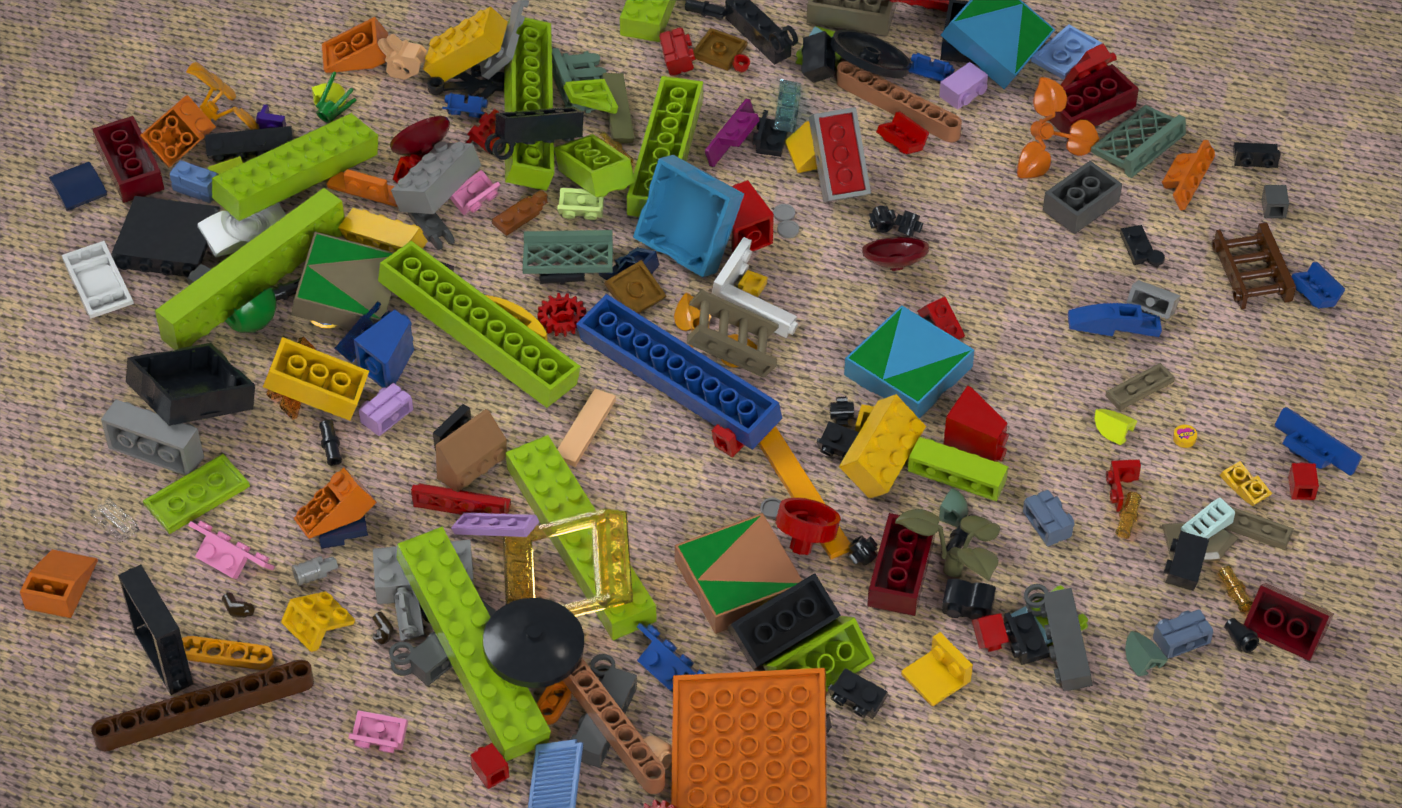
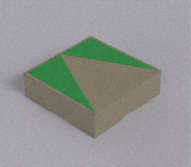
M315 232L296 291L291 315L319 323L337 325L349 331L362 334L386 316L392 291L378 282L380 262L394 252Z

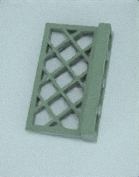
M1144 105L1092 146L1091 152L1123 168L1125 175L1132 178L1186 135V117L1178 115L1173 118ZM1146 113L1153 116L1151 118H1141ZM1158 123H1168L1165 126H1158ZM1155 124V127L1143 128L1142 125ZM1129 126H1140V128L1127 129ZM1155 133L1151 137H1144V134ZM1140 134H1141V138H1131V139H1129V136H1130V135H1140ZM1126 136V139L1114 140L1115 137ZM1141 144L1137 148L1130 147V145ZM1127 145L1128 147L1127 149L1115 150V146ZM1112 147V150L1104 151L1101 148ZM1127 155V156L1124 158V160H1122V159L1116 157V156Z
M613 230L524 231L523 274L613 273ZM567 255L573 257L569 260L564 259ZM589 255L594 256V258L591 260L587 259L586 257ZM544 256L550 257L546 261L541 259ZM579 261L583 263L582 265H575ZM603 261L608 265H598L597 263ZM534 262L539 264L537 266H528ZM555 262H559L561 265H552V264L555 263Z

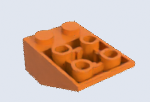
M186 95L146 129L140 137L170 168L199 143L206 134L215 129L216 126L194 101Z
M343 467L331 477L330 482L324 488L319 489L314 494L313 499L306 506H302L298 510L294 520L310 539L360 520L377 502L364 485Z
M52 549L28 573L20 590L25 609L72 618L98 559Z

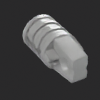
M322 556L312 558L310 561L292 565V572L298 586H301L304 583L327 577V572L337 569L338 564L334 557L322 559Z

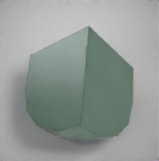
M952 488L940 505L939 518L940 521L958 528L963 517L968 515V506L965 497L959 491Z
M1130 631L1125 646L1126 658L1137 676H1145L1148 674L1146 670L1156 665L1158 668H1161L1168 661L1153 641L1140 633Z

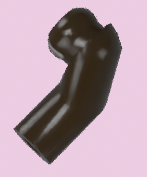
M226 593L222 596V601L230 616L245 618L254 614L255 607L253 604L236 601L232 593Z
M377 612L372 620L379 629L376 630V634L373 633V640L377 644L383 645L389 642L394 628L383 612Z

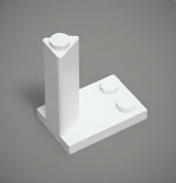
M743 237L715 279L711 294L779 324V328L774 333L787 338L789 334H794L798 326V322H795L797 316L734 287L740 275L744 276L748 270L749 264L747 262L752 254V250H750L752 240Z

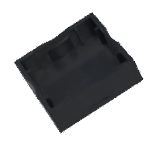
M212 343L127 358L126 383L169 426L253 410L255 384L239 369L231 365L227 358Z

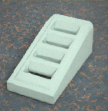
M1219 497L1181 527V531L1208 539L1233 523L1235 511ZM1195 526L1202 532L1201 534L1194 529Z

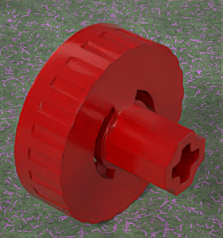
M787 498L780 502L775 524L782 532L792 537L789 547L792 552L799 555H809L813 543H827L835 540L841 517L836 510L821 502L806 498Z

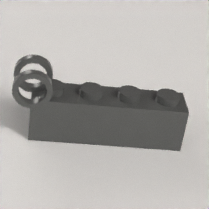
M1041 584L1030 585L1024 592L1026 608L1028 612L1032 611L1035 617L1048 618L1049 624L1044 625L1047 640L1052 639L1053 646L1049 647L1052 662L1057 661L1058 668L1053 669L1056 683H1062L1063 691L1093 686L1072 588L1048 592L1047 588ZM1035 589L1042 590L1045 593H1034L1028 597L1029 593ZM1037 598L1043 599L1040 602H1032L1034 599ZM1031 607L1040 608L1041 611H1034L1031 609Z
M482 600L491 617L496 611ZM435 632L429 634L427 639L419 646L413 647L407 642H398L392 645L389 650L391 669L395 674L406 676L413 673L427 686L453 667ZM398 648H407L410 651V654L400 653L396 656L393 655ZM411 663V667L404 671L398 670L395 667V664L406 665Z
M596 655L591 660V670L599 677V681L624 714H626L637 690V675L616 669L615 660L610 655ZM599 660H607L611 663V667L601 665L595 668L594 665ZM587 713L586 715L582 714L578 724L579 730L576 735H572L570 740L577 739L578 743H583L582 763L601 768L611 745Z

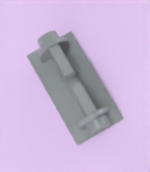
M406 587L398 588L397 593L394 595L400 640L405 641L424 636L420 603L414 591H407Z

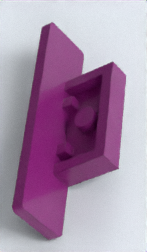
M746 98L705 149V155L710 167H715L730 146L739 147L760 121L758 114L754 112L750 99Z

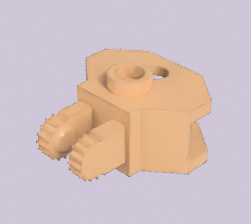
M390 34L387 38H382L378 41L379 48L386 55V72L390 77L405 80L419 73L421 63H424L427 50L421 44L410 43L407 40L401 41L395 34Z

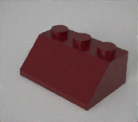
M1264 583L1260 585L1243 625L1255 631L1258 638L1311 661L1326 634L1334 613L1275 586Z

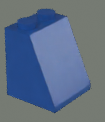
M396 310L390 312L354 339L358 367L369 370L368 377L382 388H387L392 383H397L414 351L412 323L406 315H402Z

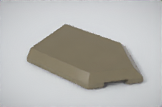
M1187 522L1162 524L1168 551L1172 539L1178 538L1181 527ZM1196 526L1194 527L1199 534L1202 533ZM1222 529L1208 538L1209 542L1203 562L1220 561L1231 545H1234L1239 537L1226 529ZM1169 552L1170 559H1172L1173 553Z

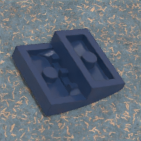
M90 162L49 177L66 211L107 196V191Z

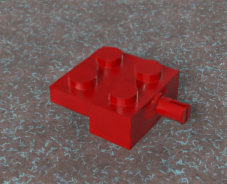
M1104 43L1086 51L1077 65L1072 68L1063 80L1061 86L1065 87L1107 67V64L1117 60L1116 54L1114 52L1109 53Z

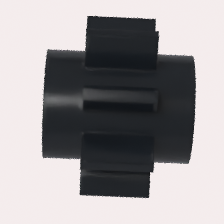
M877 206L872 210V213H869L871 229L876 228L877 232L886 233L893 228V225H896L894 224L895 212L893 209L889 210L888 206Z
M905 210L903 216L897 215L894 224L899 226L898 232L913 237L914 232H921L924 223L919 222L920 215Z
M847 396L836 397V402H830V420H836L838 425H848V419H854V402H848Z
M861 535L849 544L851 550L848 556L855 565L860 561L865 566L877 557L876 550L878 549V544L871 536L866 539Z

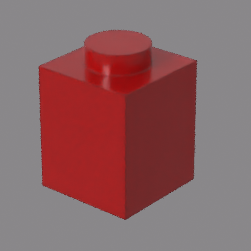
M1292 463L1288 476L1291 500H1315L1319 488L1316 463Z
M1001 613L971 620L979 649L987 648L988 652L1002 649L1001 644L1009 642Z
M493 743L485 747H479L470 755L472 769L487 789L510 777L508 763Z

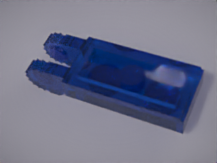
M378 301L367 314H363L334 348L351 363L356 359L354 339L376 324L370 317L379 310L381 303ZM390 311L385 312L381 319L388 315Z

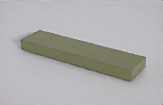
M603 73L602 79H605L618 105L616 114L607 112L612 143H633L634 133L624 74Z

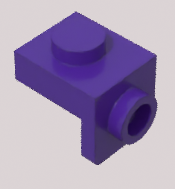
M264 104L261 112L257 113L256 123L259 124V129L286 126L285 116L270 114L268 105Z

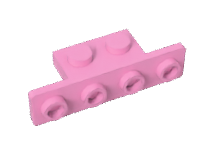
M201 520L198 524L191 521L188 526L206 535L195 557L224 574L237 579L247 559L264 568L274 569L275 566L268 563L269 557L259 552L255 555L250 553L249 550L251 548L239 541L237 544L230 542L231 536L221 531L217 534L212 532L213 527Z

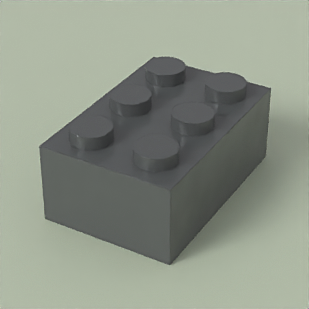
M1089 161L1045 192L1043 211L1076 234L1120 202L1122 183L1092 161Z

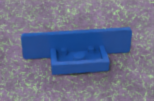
M1288 407L1282 409L1275 427L1287 434L1282 444L1288 447L1291 453L1300 455L1308 460V463H1316V468L1322 469L1333 464L1350 476L1355 473L1362 455Z
M641 623L636 626L652 640L637 661L670 691L673 692L674 675L707 674L701 669L699 671L692 667L694 662L685 654L680 656L676 652L677 647L668 639L663 641L659 637L661 632L651 624L645 626Z

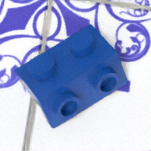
M1313 262L1307 272L1293 273L1291 276L1296 290L1310 300V304L1318 309L1334 307L1345 291V288L1318 262Z

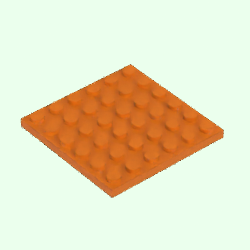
M825 668L674 675L671 804L678 808H827Z

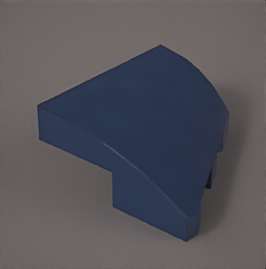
M637 247L626 256L615 260L616 265L613 266V273L598 274L603 279L608 280L640 260L643 261L650 273L653 274L660 264L656 251Z
M365 515L360 520L319 535L321 549L345 545L344 540L368 536Z

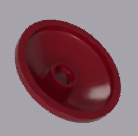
M434 116L418 121L399 132L390 142V148L393 153L398 155H426L434 148L435 144L442 142L449 131L450 121L445 116Z
M907 237L880 239L872 241L862 248V254L868 261L881 267L890 268L892 271H899L903 267L911 266L929 253V244L927 242Z

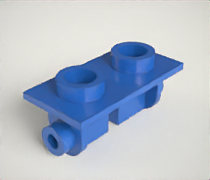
M913 53L911 57V62L913 63L909 72L941 82L955 71L950 62L934 59L931 62V57L920 53Z
M450 93L445 95V103H448V106L442 107V109L448 110V114L461 115V112H469V117L481 118L482 114H485L483 109L487 108L488 100L484 99V97L469 96L468 103H464L465 95Z

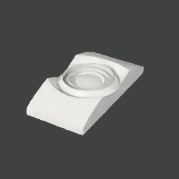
M279 203L241 221H238L228 211L222 210L199 222L198 228L207 240V244L214 256L220 257L235 253L286 216Z
M105 241L62 255L71 281L90 319L134 304Z

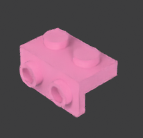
M480 170L470 177L450 197V200L463 215L469 211L474 213L481 208L482 202L486 199L490 202L499 194L497 191L501 184L499 182L493 184L486 174Z
M358 710L353 734L349 733L348 739L354 741V746L369 749L370 745L379 746V751L394 753V749L402 750L408 720Z

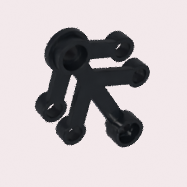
M476 64L471 67V75L464 71L453 77V79H462L463 81L444 83V80L440 77L430 78L427 82L428 91L432 95H440L443 91L464 90L460 95H465L466 101L469 96H472L480 88H486L474 96L487 99L495 91L504 90V73L497 72L489 80H479L475 77H482L480 64Z

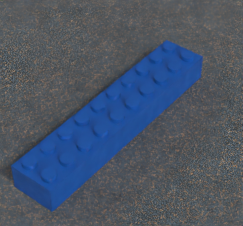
M608 294L576 324L583 342L714 426L718 424L724 429L732 430L736 435V440L751 450L782 419L778 401Z

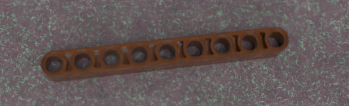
M296 660L100 719L91 728L95 745L101 751L114 750L307 691L314 684L312 667L306 660Z

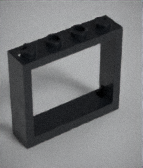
M140 564L119 574L118 577L133 632L170 695L194 685L180 629L142 565Z

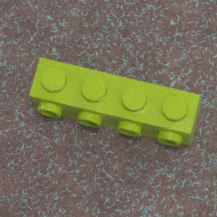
M919 437L909 456L908 472L997 501L1007 481L1008 466L982 458L976 454L958 450L955 447L937 443L931 439Z

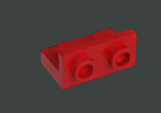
M495 108L490 114L485 112L478 121L480 123L479 127L474 125L467 133L469 139L466 143L474 141L486 151L485 141L489 135L495 133L496 113L500 112ZM497 137L492 139V141L490 142L491 151L495 141L500 138Z

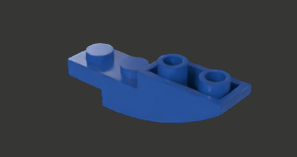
M1103 303L1078 307L1069 310L1067 313L1069 329L1113 336L1115 330L1154 337H1159L1162 332L1160 315L1142 313L1141 305Z

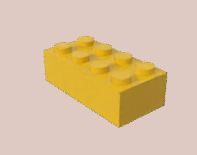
M491 6L485 10L478 11L471 18L464 19L459 25L448 28L445 33L434 36L430 40L423 70L431 77H440L446 82L498 53L501 49L508 22Z
M282 337L263 388L350 421L359 402L369 370Z
M897 394L877 401L839 468L868 498L886 494L899 475L926 425Z

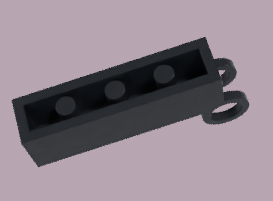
M751 0L725 1V19L774 65L791 57V46L798 43V37L790 25L781 29ZM787 30L792 35L793 41L789 38Z
M576 107L496 113L495 133L487 137L485 149L496 158L506 160L512 156L516 143L533 145L536 141L554 143L557 139L574 141V138L583 137L584 112ZM497 137L500 138L495 141L491 151L490 142L492 141V139ZM506 143L509 144V151L507 152V154L500 156V154L503 153V151L506 148Z

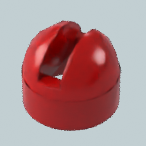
M743 54L736 55L733 60L734 70L740 73L746 72L750 65V59Z

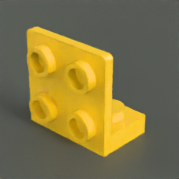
M326 591L290 599L281 623L310 652L319 649L326 631L353 625L355 619Z
M939 632L932 638L931 651L901 671V675L931 706H935L971 682L973 664Z

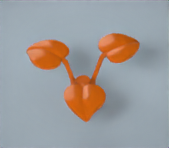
M1039 78V84L1033 98V105L1038 114L1047 117L1041 118L1031 125L1030 131L1036 141L1029 142L1021 152L1017 167V177L1019 178L1040 177L1049 170L1051 156L1049 152L1045 151L1046 145L1042 139L1047 140L1052 135L1069 138L1066 148L1071 154L1077 156L1090 153L1091 147L1099 142L1095 126L1087 120L1074 122L1070 127V134L1054 131L1053 126L1047 123L1048 120L1055 117V112L1062 111L1067 103L1065 90L1052 79Z

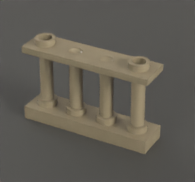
M703 289L690 301V306L700 310L699 325L687 336V344L761 377H766L777 367V359L767 355L766 348L767 339L779 328V324ZM709 314L719 318V333L708 328ZM728 323L739 327L738 341L728 337ZM748 332L758 336L757 350L747 346Z

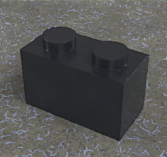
M825 31L803 38V65L801 70L803 75L813 83L835 76V51L830 44L832 37Z
M1183 531L1180 532L1177 539L1173 538L1169 549L1173 556L1171 560L1167 559L1163 572L1167 574L1165 583L1194 591L1199 580L1209 539Z

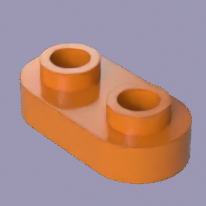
M563 680L554 685L547 686L537 702V706L548 725L554 724L559 720L572 698V693ZM561 693L563 696L557 697L556 694ZM547 712L552 713L551 715H544Z

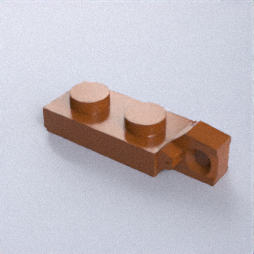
M543 190L534 193L532 197L527 196L494 217L492 224L506 236L540 215L543 206L548 203V195Z

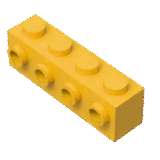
M352 208L338 227L348 241L390 252H396L410 241L422 249L428 242L423 235V230L419 226L414 224L408 225L398 219L392 220L382 214L375 215L365 209Z

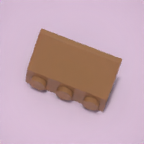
M487 409L483 410L436 444L437 479L456 492L469 486L472 481L485 474L491 467L503 461L506 457L507 439L490 411Z

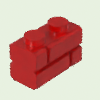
M681 27L673 29L672 32L660 33L659 37L669 74L673 76L681 74V72L693 70L692 61L696 60L693 48L689 49L690 46H693L690 35H685Z

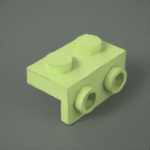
M560 188L557 210L558 214L562 215L563 218L574 219L575 216H584V219L596 220L597 217H603L604 197H595L585 189Z

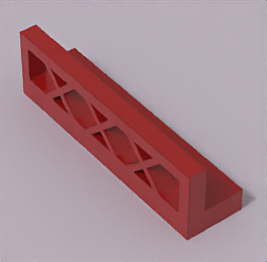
M421 483L413 485L411 488L413 507L459 515L463 513L508 514L511 506L510 498L462 490L456 492L451 488Z

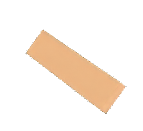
M594 389L558 447V451L566 464L574 467L577 466L616 402V395Z

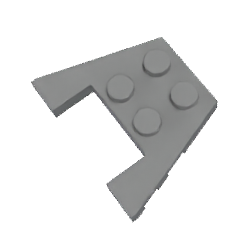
M518 0L511 6L510 23L506 27L500 51L480 62L482 77L489 80L513 59L519 35L516 34L517 28L523 24L525 16L522 15L524 7H528L529 0Z

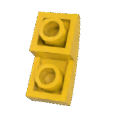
M1241 461L1225 469L1220 474V477L1244 501L1252 506L1272 494L1258 475L1253 477Z

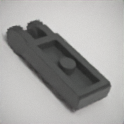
M436 212L434 214L408 213L412 221L423 230V235L429 242L431 241L437 250L443 248L442 242L439 239L441 236L445 238L448 244L455 243L453 234Z

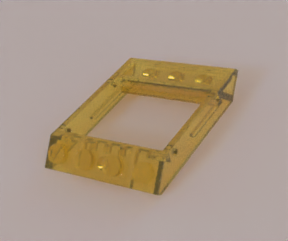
M604 508L535 526L527 537L503 536L506 604L519 599L535 598L532 542L592 527L596 597L563 606L569 609L575 616L631 603L633 601L627 512Z

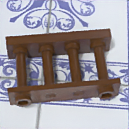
M1267 222L1258 224L1257 233L1254 236L1225 240L1221 229L1216 230L1215 239L1212 240V249L1219 256L1233 289V299L1239 303L1241 309H1246L1249 297L1277 293L1281 295L1284 303L1293 301L1296 286ZM1255 244L1260 247L1261 252L1232 256L1229 248ZM1262 260L1268 265V268L1239 272L1236 264ZM1270 277L1274 279L1276 284L1246 289L1243 281Z

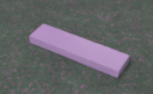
M463 513L451 529L456 535L527 537L539 523L536 515Z

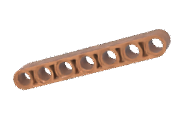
M848 61L838 64L837 85L840 88L893 115L896 112H902L930 134L946 142L953 143L960 139L962 120L959 116L876 74L862 70Z
M582 658L576 670L564 679L563 682L641 787L650 794L662 792L665 788V768Z

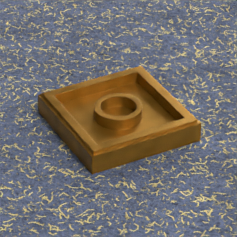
M710 28L693 51L696 60L729 71L733 65L734 57L741 54L747 47V41Z
M642 260L606 280L604 283L614 299L638 314L667 297Z

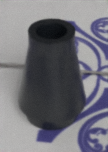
M1231 618L1225 623L1224 628L1228 631L1239 651L1249 653L1258 646L1259 638L1255 631L1240 623L1236 618Z

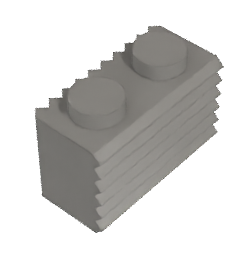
M1138 280L1132 285L1126 303L1141 305V309L1144 312H1152L1153 315H1160L1161 318L1165 317V319H1168L1175 314L1181 295Z

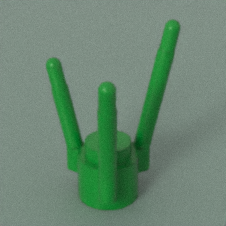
M335 71L332 72L322 97L316 104V108H318L317 116L326 123L333 122L338 115L356 102V99L353 98L338 109L354 91L353 88H350L336 103L330 100L325 102L336 76Z

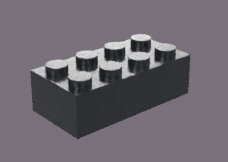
M814 573L733 622L727 628L752 669L835 620L841 614Z

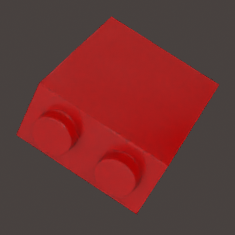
M749 180L731 186L744 193L730 234L732 254L743 237L752 240L750 246L752 252L773 244V212Z
M967 385L946 416L943 445L955 447L958 450L976 454L994 462L1002 461L1007 452L1005 444L1009 437V434L1006 433L1008 423L972 387Z

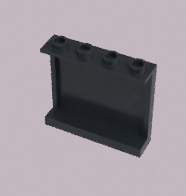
M135 196L112 251V258L117 268L188 278L189 274L202 263L208 247L207 240L198 228V223L220 212V206Z

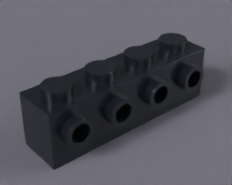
M292 126L205 135L207 157L213 161L226 160L225 157L232 156L234 158L241 156V159H245L247 155L256 154L257 157L294 140Z

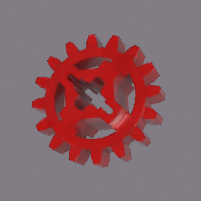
M557 293L556 298L550 295L548 296L549 301H541L542 306H538L537 318L542 326L546 328L547 334L552 331L555 332L556 337L559 333H563L564 337L567 336V332L576 334V324L586 315V307H584L583 301L578 302L577 296L569 298V293H566L564 297Z

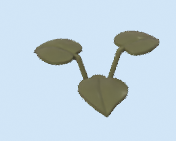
M913 509L902 513L896 519L895 524H901L920 535L930 536L939 532L942 548L941 558L945 559L943 572L946 575L959 577L962 575L964 565H966L989 581L993 572L998 566V557L987 549L977 547L972 550L968 546L974 536L985 542L997 538L1000 532V526L997 523H992V521L980 516L964 517L960 522V527L963 531L970 534L962 549L953 547L947 552L943 527L938 525L940 518L936 514L923 509Z

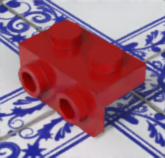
M900 111L895 113L892 122L880 124L876 133L883 137L884 141L892 143L903 154L922 151L929 136L927 130Z

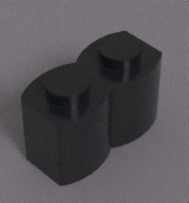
M947 579L942 613L947 614L951 618L968 617L972 620L991 615L996 587L986 583H970L962 579Z

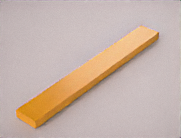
M775 426L758 445L792 498H806L825 504ZM840 526L835 540L820 543L830 560L849 553L851 550L849 548L850 542Z

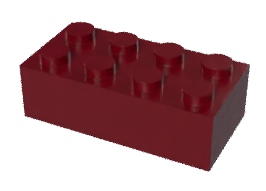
M1111 64L1063 87L1067 95L1066 107L1062 111L1055 112V117L1049 121L1060 132L1070 134L1071 125L1078 120H1087L1096 127L1135 108L1139 88L1118 68Z
M134 116L92 129L98 152L123 203L133 200L135 196L143 197L165 190L161 171L148 144L140 137L142 132Z
M889 513L868 589L867 606L916 616L935 541V534L930 536L920 535L901 524H895L896 519L900 515Z

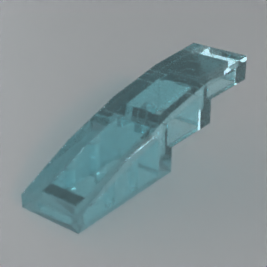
M780 79L774 129L795 133L801 83Z

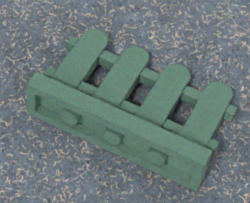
M552 48V76L565 107H576L581 111H585V113H591V110H596L570 103L564 90L565 82L602 79V74L606 73V70L602 67H595L600 63V56L598 54L583 51V54L568 55V53H563L561 55L559 48Z

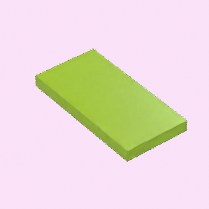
M221 454L144 499L143 503L168 534H171L190 523V521L195 520L249 488L250 485L224 454Z

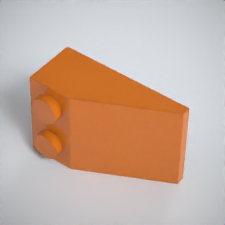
M376 17L322 43L325 73L373 69L386 63V55L379 48L378 41L382 38H387L388 32Z

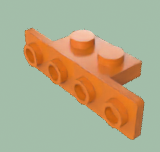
M1203 140L1196 153L1178 154L1162 181L1164 188H1176L1173 197L1181 211L1187 208L1215 157V151L1211 147L1209 140Z
M347 169L345 173L340 172L331 177L327 182V188L398 207L391 192V189L395 186L388 185L385 179Z

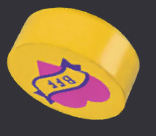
M1185 424L1175 428L1173 441L1176 445L1189 448L1196 443L1197 431L1195 428Z

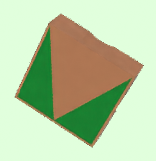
M763 513L675 545V563L689 588L696 594L701 610L715 634L728 630L727 626L802 581Z

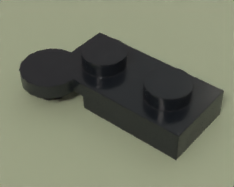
M1142 225L1120 229V235L1134 265L1143 264L1145 261L1154 266L1164 263L1165 255L1159 250L1152 249Z

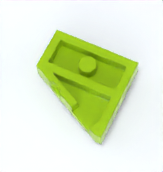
M605 79L565 82L564 90L570 103L612 114L617 113L618 105Z

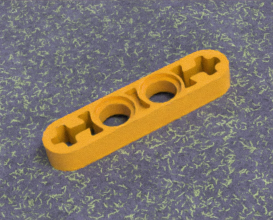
M198 636L182 638L188 661L256 670L268 669L274 663L273 652L271 648L265 645ZM190 645H194V648H191L190 651H186V649H188ZM211 648H219L221 650L220 653L213 656L207 653ZM236 651H243L245 653L239 659L231 657ZM262 655H266L261 661L258 660Z

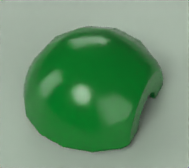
M272 287L267 290L264 289V292L240 309H234L235 312L225 322L233 330L240 333H254L264 329L272 321L277 308L276 297Z

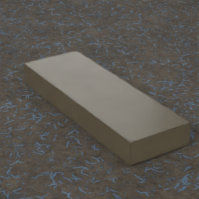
M1159 363L1106 391L1105 396L1121 411L1173 383L1175 377Z
M1231 507L1235 511L1232 524L1224 529L1286 550L1294 528Z

